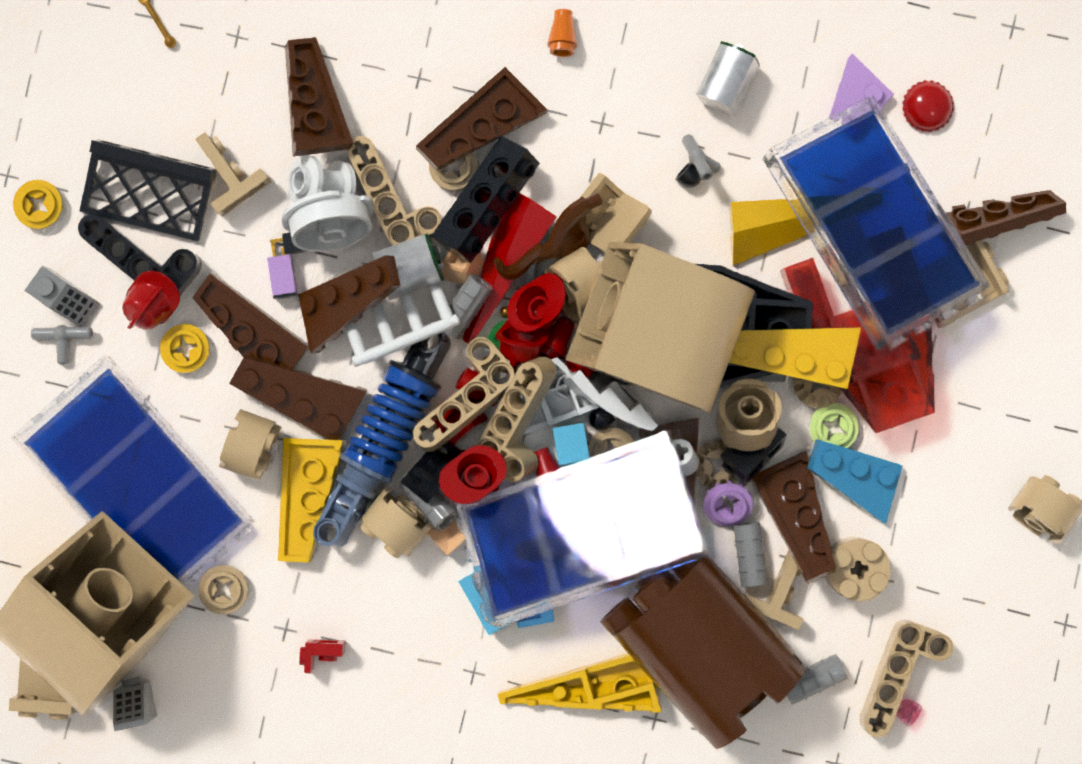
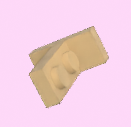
M204 132L195 139L230 188L229 191L210 203L221 217L272 182L261 168L241 181L240 178L244 174L234 160L228 163L223 153L227 150L217 136L211 139Z
M788 550L766 602L747 593L743 594L762 615L797 630L800 629L804 619L782 609L783 603L788 605L793 596L795 588L791 584L795 575H801L797 564Z

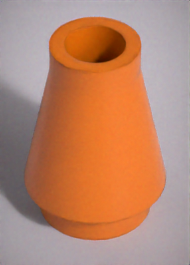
M557 9L554 11V20L547 42L550 54L553 56L569 57L574 54V49L577 48L572 19L573 12L571 10Z

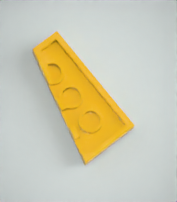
M861 328L740 331L729 363L848 389Z
M283 438L278 561L304 563L312 561L317 544L313 536L314 526L325 509L331 494L341 459L339 456L343 452L346 440Z

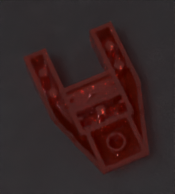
M901 227L875 235L866 240L886 298L834 316L814 258L780 270L787 292L813 302L811 329L861 328L848 389H840L874 433H879L935 413L931 322L933 314Z

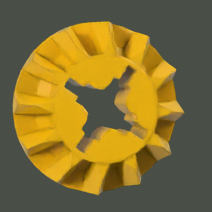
M28 181L15 193L13 199L14 213L18 220L27 227L33 229L48 228L58 220L63 209L62 195L54 185L47 181ZM29 197L38 200L45 197L43 205L48 212L37 210L34 213V204Z
M179 324L170 328L164 334L160 343V354L164 363L170 369L180 373H190L204 365L209 356V341L204 332L196 326ZM181 336H183L187 344H197V347H193L189 351V361L184 353H173V351L182 346Z

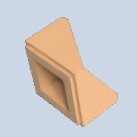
M448 251L442 261L445 267L442 269L443 276L446 280L459 284H464L470 274L478 276L484 265L481 252L476 255L472 263H469Z
M457 518L443 530L436 531L433 527L428 533L431 539L447 556L471 535Z

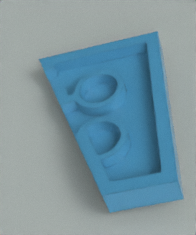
M816 439L807 469L835 490L840 491L851 499L857 506L866 510L880 523L886 524L903 465Z

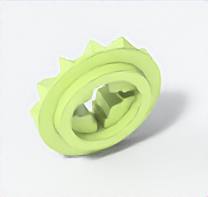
M833 403L828 407L818 408L811 416L809 426L813 442L818 439L845 448L850 447L854 443L859 430L858 420L854 412L840 403ZM838 416H840L838 419V427L841 428V430L844 431L845 434L833 433L832 436H830L829 439H827L829 435V429L825 426V424L822 423V421L833 422L835 419L838 418Z

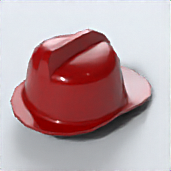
M152 270L145 271L129 287L122 305L123 314L129 321L127 326L129 330L135 326L142 330H151L159 324L165 323L176 310L180 302V292L176 284L168 276Z
M546 273L515 291L507 308L511 326L517 331L527 333L553 325L564 307L566 298L562 279L556 274Z
M508 319L496 332L495 337L499 340L500 353L505 359L510 361V365L515 369L521 363H526L539 357L543 345L552 334L553 328L550 326L545 329L524 333L512 327Z
M484 445L472 446L446 464L441 470L438 479L440 489L453 502L459 504L478 502L495 490L504 480L507 470L505 460L492 447Z

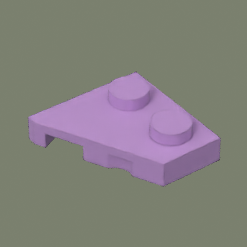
M852 53L847 58L828 119L851 139L894 93Z

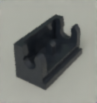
M778 427L772 443L766 448L755 451H741L727 447L720 455V458L724 461L721 465L722 468L736 479L739 484L745 487L782 449L787 434Z
M450 441L441 446L447 450V454L442 453L440 449L432 452L426 451L400 482L426 503L440 489L438 479L441 470L446 464L465 451L464 449L460 450Z

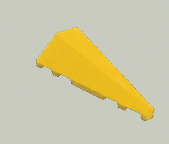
M882 193L731 202L729 204L732 265H738L817 232L821 227H828L879 206L882 201Z
M628 653L506 689L497 694L500 704L515 703L528 706L550 705L563 708L662 712L657 685Z

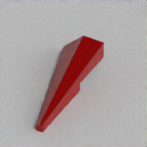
M521 193L518 194L516 201L509 207L499 226L492 233L480 277L487 281L493 290L486 299V303L478 311V315L470 323V327L464 332L462 340L467 344L477 338L514 283L513 280H507L500 276L493 263L494 258L499 257L506 266L514 264L533 246L541 243L557 219V216Z

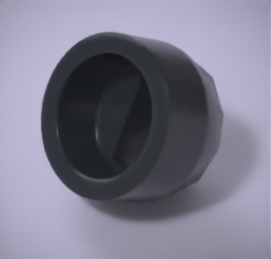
M689 162L678 173L675 180L683 187L693 188L699 185L701 177L695 165Z
M600 407L591 410L589 414L590 425L599 431L606 430L616 420L612 414Z

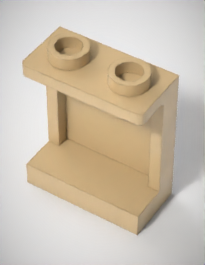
M982 240L972 242L968 246L960 247L910 274L938 328H943L955 322L958 318L1009 292L1007 285H1009L1008 278L1001 268H996L992 260L994 253L986 241L982 242Z

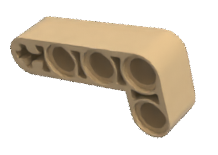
M365 136L354 137L352 139V147L347 150L349 159L366 195L373 200L374 212L391 245L399 244V242L393 240V232L398 227H405L409 230L407 240L426 233L431 238V235L442 221L439 211L433 207L426 206L406 214L372 141ZM359 145H363L365 149L370 148L366 151V155L371 164L365 166L360 155L354 156V154L358 153L357 147ZM372 172H379L383 175V181L379 186L371 187L367 184V177ZM387 199L396 202L395 211L389 215L380 212L381 203ZM426 214H433L437 217L436 226L429 230L422 228L420 224L422 217Z
M477 337L467 347L468 359L473 368L478 372V375L415 426L413 438L418 447L423 451L432 452L439 449L504 396L515 373L510 363L488 338ZM479 347H485L490 350V355L485 360H477L473 357L474 351ZM503 370L509 373V380L504 384L495 383L492 378L497 371ZM474 390H481L486 395L485 399L479 404L471 403L468 400L469 394ZM456 409L461 412L459 421L452 424L447 423L444 420L446 412ZM437 419H439L442 427L446 430L444 433L437 427L435 423ZM437 429L433 433L435 439L432 442H429L427 439L423 440V431L427 430L431 433Z
M538 357L523 363L518 368L477 443V446L484 445L495 449L493 442L496 444L498 452L505 460L507 469L505 479L510 482H517L535 473L539 465L536 454L521 443L520 439L556 376L555 364L547 357ZM520 393L524 395L526 403L522 401ZM507 418L510 420L512 428L508 425ZM517 460L520 462L522 470L518 467Z
M904 619L895 623L860 713V725L869 735L879 738L889 733L918 655L935 661L948 659L952 655L954 648L950 637L911 620ZM913 627L915 631L913 640L907 643L903 642L901 639L903 629ZM935 638H941L944 644L943 649L939 653H932L930 650L931 642ZM895 656H902L904 659V666L899 671H892L890 667V662ZM885 685H891L893 687V695L887 700H881L879 696L880 689ZM877 702L882 707L887 708V711L885 712L881 708L879 710L877 707L874 706L875 703ZM878 716L882 723L880 725L875 724L873 727L869 720L870 718L876 719Z

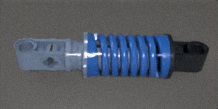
M444 332L437 334L439 341L434 348H428V340L430 339L428 338L411 345L403 362L390 359L388 363L390 365L383 376L385 383H381L377 387L378 391L383 395L374 394L372 397V401L378 406L369 404L366 411L372 416L363 415L361 417V422L367 427L358 425L355 429V432L362 437H351L348 449H345L343 453L341 452L339 456L346 463V468L342 474H338L336 478L338 484L330 494L325 509L314 526L313 536L318 544L331 548L343 547L348 542L357 522L363 516L369 499H375L377 495L375 490L380 482L392 483V478L398 468L396 462H400L403 459L401 451L408 450L409 444L407 441L413 440V431L411 430H414L415 426L419 423L417 420H422L426 416L422 409L430 408L431 402L429 399L435 397L438 391L442 389V386L434 380V377L451 346L450 338ZM334 525L336 536L332 541H329L327 531Z

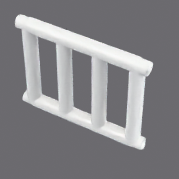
M440 282L428 287L441 320L424 326L412 294L409 293L401 296L400 300L412 332L395 338L382 302L376 307L370 308L383 344L366 350L357 323H350L345 327L355 355L352 357L354 367L370 363L460 325L459 317L456 314H452Z

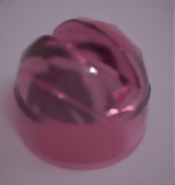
M903 699L900 703L902 708L898 709L896 716L901 722L911 726L918 719L922 711V705L911 699Z

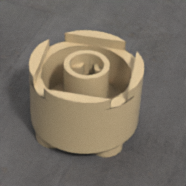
M581 247L545 270V274H556L562 279L566 292L562 312L573 321L581 319L602 261L596 262L585 247Z
M742 379L731 384V387L723 392L720 397L716 417L717 431L725 446L741 451H755L768 447L777 433L782 412L781 400L778 394L769 389L766 383L756 379Z
M240 409L234 419L239 422L238 426H234L233 429L230 428L220 455V461L222 462L219 464V467L253 480H260L264 471H267L273 454L268 453V451L270 452L273 443H277L282 426L276 425L275 421Z
M1044 475L1042 479L1035 476L1029 477L1008 507V510H1015L1012 516L1034 534L1040 536L1042 532L1051 535L1048 541L1060 544L1081 515L1082 500L1069 493L1067 495L1060 490L1059 482L1048 475Z
M386 487L362 516L363 524L360 528L373 539L378 537L386 544L384 549L393 557L399 558L402 554L410 556L433 526L430 522L426 524L423 521L425 516L417 509L414 503L401 494L397 498L390 495L393 489Z
M847 537L839 540L832 546L831 550L836 572L825 576V579L835 592L850 600L865 601L876 597L887 588L891 573L890 562L887 554L878 544L860 537ZM856 561L858 564L863 565V569L859 571L858 576L850 572V569L855 567Z

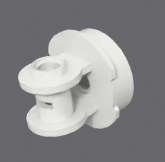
M303 155L292 165L288 178V193L293 203L284 210L281 221L284 229L290 231L292 243L297 248L312 252L333 251L354 245L370 234L372 230L370 217L374 212V203L369 196L355 195L356 175L353 167L348 162L334 161L327 169H323L320 161L315 156Z

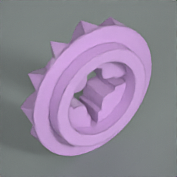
M729 480L724 484L716 483L711 490H707L703 500V507L707 517L714 523L722 526H734L742 523L749 517L752 512L753 501L750 491H747L742 484H733ZM723 496L729 500H734L733 510L727 504H723Z

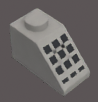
M43 265L24 290L46 307L79 327L85 326L100 305L97 300L63 276Z
M140 677L121 681L122 686L113 690L114 731L143 726L157 717L150 680L140 682Z

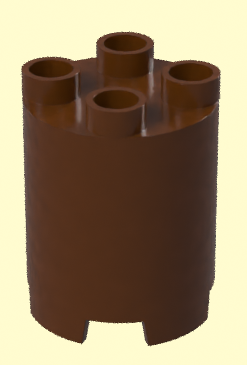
M693 538L666 562L674 571L673 573L662 562L655 565L634 585L638 592L633 596L632 600L637 605L629 597H626L614 606L600 620V623L699 734L703 735L715 749H720L747 731L740 720L741 717L753 710L767 696L775 703H780L799 682L805 670L801 666L803 663L795 655L794 649L709 556L698 541Z

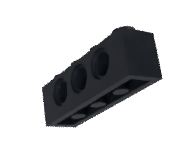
M500 136L431 236L449 252L472 263L476 255L481 252L483 245L494 229L499 226L509 207L516 201L518 194L527 181L534 175L536 168L540 164L539 161L527 148Z

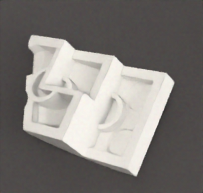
M558 357L551 359L556 367L555 379L523 435L599 408L578 396L562 381L572 371ZM510 375L497 379L498 384L506 383ZM520 393L522 401L526 403L524 395Z
M581 370L572 372L562 380L578 396L627 423L650 431L658 427L640 403L634 404L615 380L609 381L599 391L594 388Z

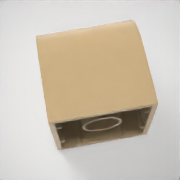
M609 242L566 360L710 413L755 291L726 276L645 244Z
M101 511L22 578L0 610V640L82 716H85L104 700L138 665L195 595L109 516Z

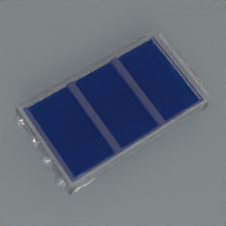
M873 95L771 147L762 158L877 351L887 345L892 350L907 341L905 335L914 331L917 336L933 326L931 324L932 320L939 317L941 321H944L958 313L956 307L965 303L967 307H970L984 298L981 293L990 287V284Z
M103 355L10 437L86 524L103 511L181 584L188 580L194 583L206 572L203 567L210 560L216 563L229 552L226 548L227 545L234 539L239 543L252 532L249 526L255 522L254 519L110 356Z
M666 431L490 493L473 504L457 505L459 516H456V523L459 531L462 534L464 533L467 543L464 545L465 556L469 563L472 562L475 574H472V582L476 591L480 592L483 602L480 604V612L485 622L488 621V624L497 628L709 556L674 440Z

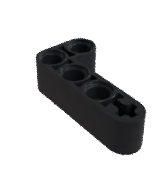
M89 214L84 216L78 224V232L82 239L134 281L138 277L136 273L137 264L142 260H146L149 264V271L161 272L168 276L176 284L181 296L201 270L202 262L200 257L188 249L176 250L162 266L107 220L97 215ZM91 225H97L98 230L107 235V237L102 239L92 234ZM123 241L125 251L121 256L115 257L112 247L116 242ZM184 256H190L193 261L192 267L188 271L182 272L179 269V261Z

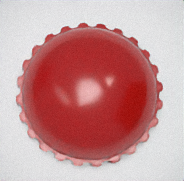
M924 80L923 82H917L916 85H912L906 91L907 93L903 96L902 111H904L903 116L906 117V122H909L911 127H915L916 130H922V132H933V130L937 131L940 127L943 128L946 123H949V118L952 117V112L954 111V102L952 101V95L949 94L950 91L946 90L944 85H940L939 82L935 83L933 80L929 82Z

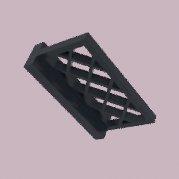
M100 139L91 141L89 150L91 158L79 212L200 241L212 182L216 178V168ZM98 160L109 162L116 174L102 182L96 172ZM117 165L125 166L126 168L120 171ZM132 168L139 170L145 179L144 183L134 189L130 187L123 176L124 173ZM147 172L153 173V174H157V175H155V176H153L152 178H150V177L148 176ZM161 176L169 177L175 187L173 191L163 197L153 184V181ZM119 178L127 193L114 201L105 185ZM94 179H95V181L97 182L98 185L93 188ZM177 180L185 181V183L180 186ZM191 183L203 186L201 199L192 205L182 190ZM149 185L157 200L143 208L135 192ZM98 189L102 190L110 203L102 209L89 207L91 194ZM178 192L187 208L173 216L164 200ZM129 196L139 210L130 217L124 216L117 206V203ZM160 203L169 219L161 224H156L152 222L146 211ZM197 205H199L198 214L194 209ZM112 207L115 213L106 210ZM190 211L196 221L194 232L182 230L176 218ZM142 214L145 221L136 219V217ZM172 222L175 228L168 227L165 225Z

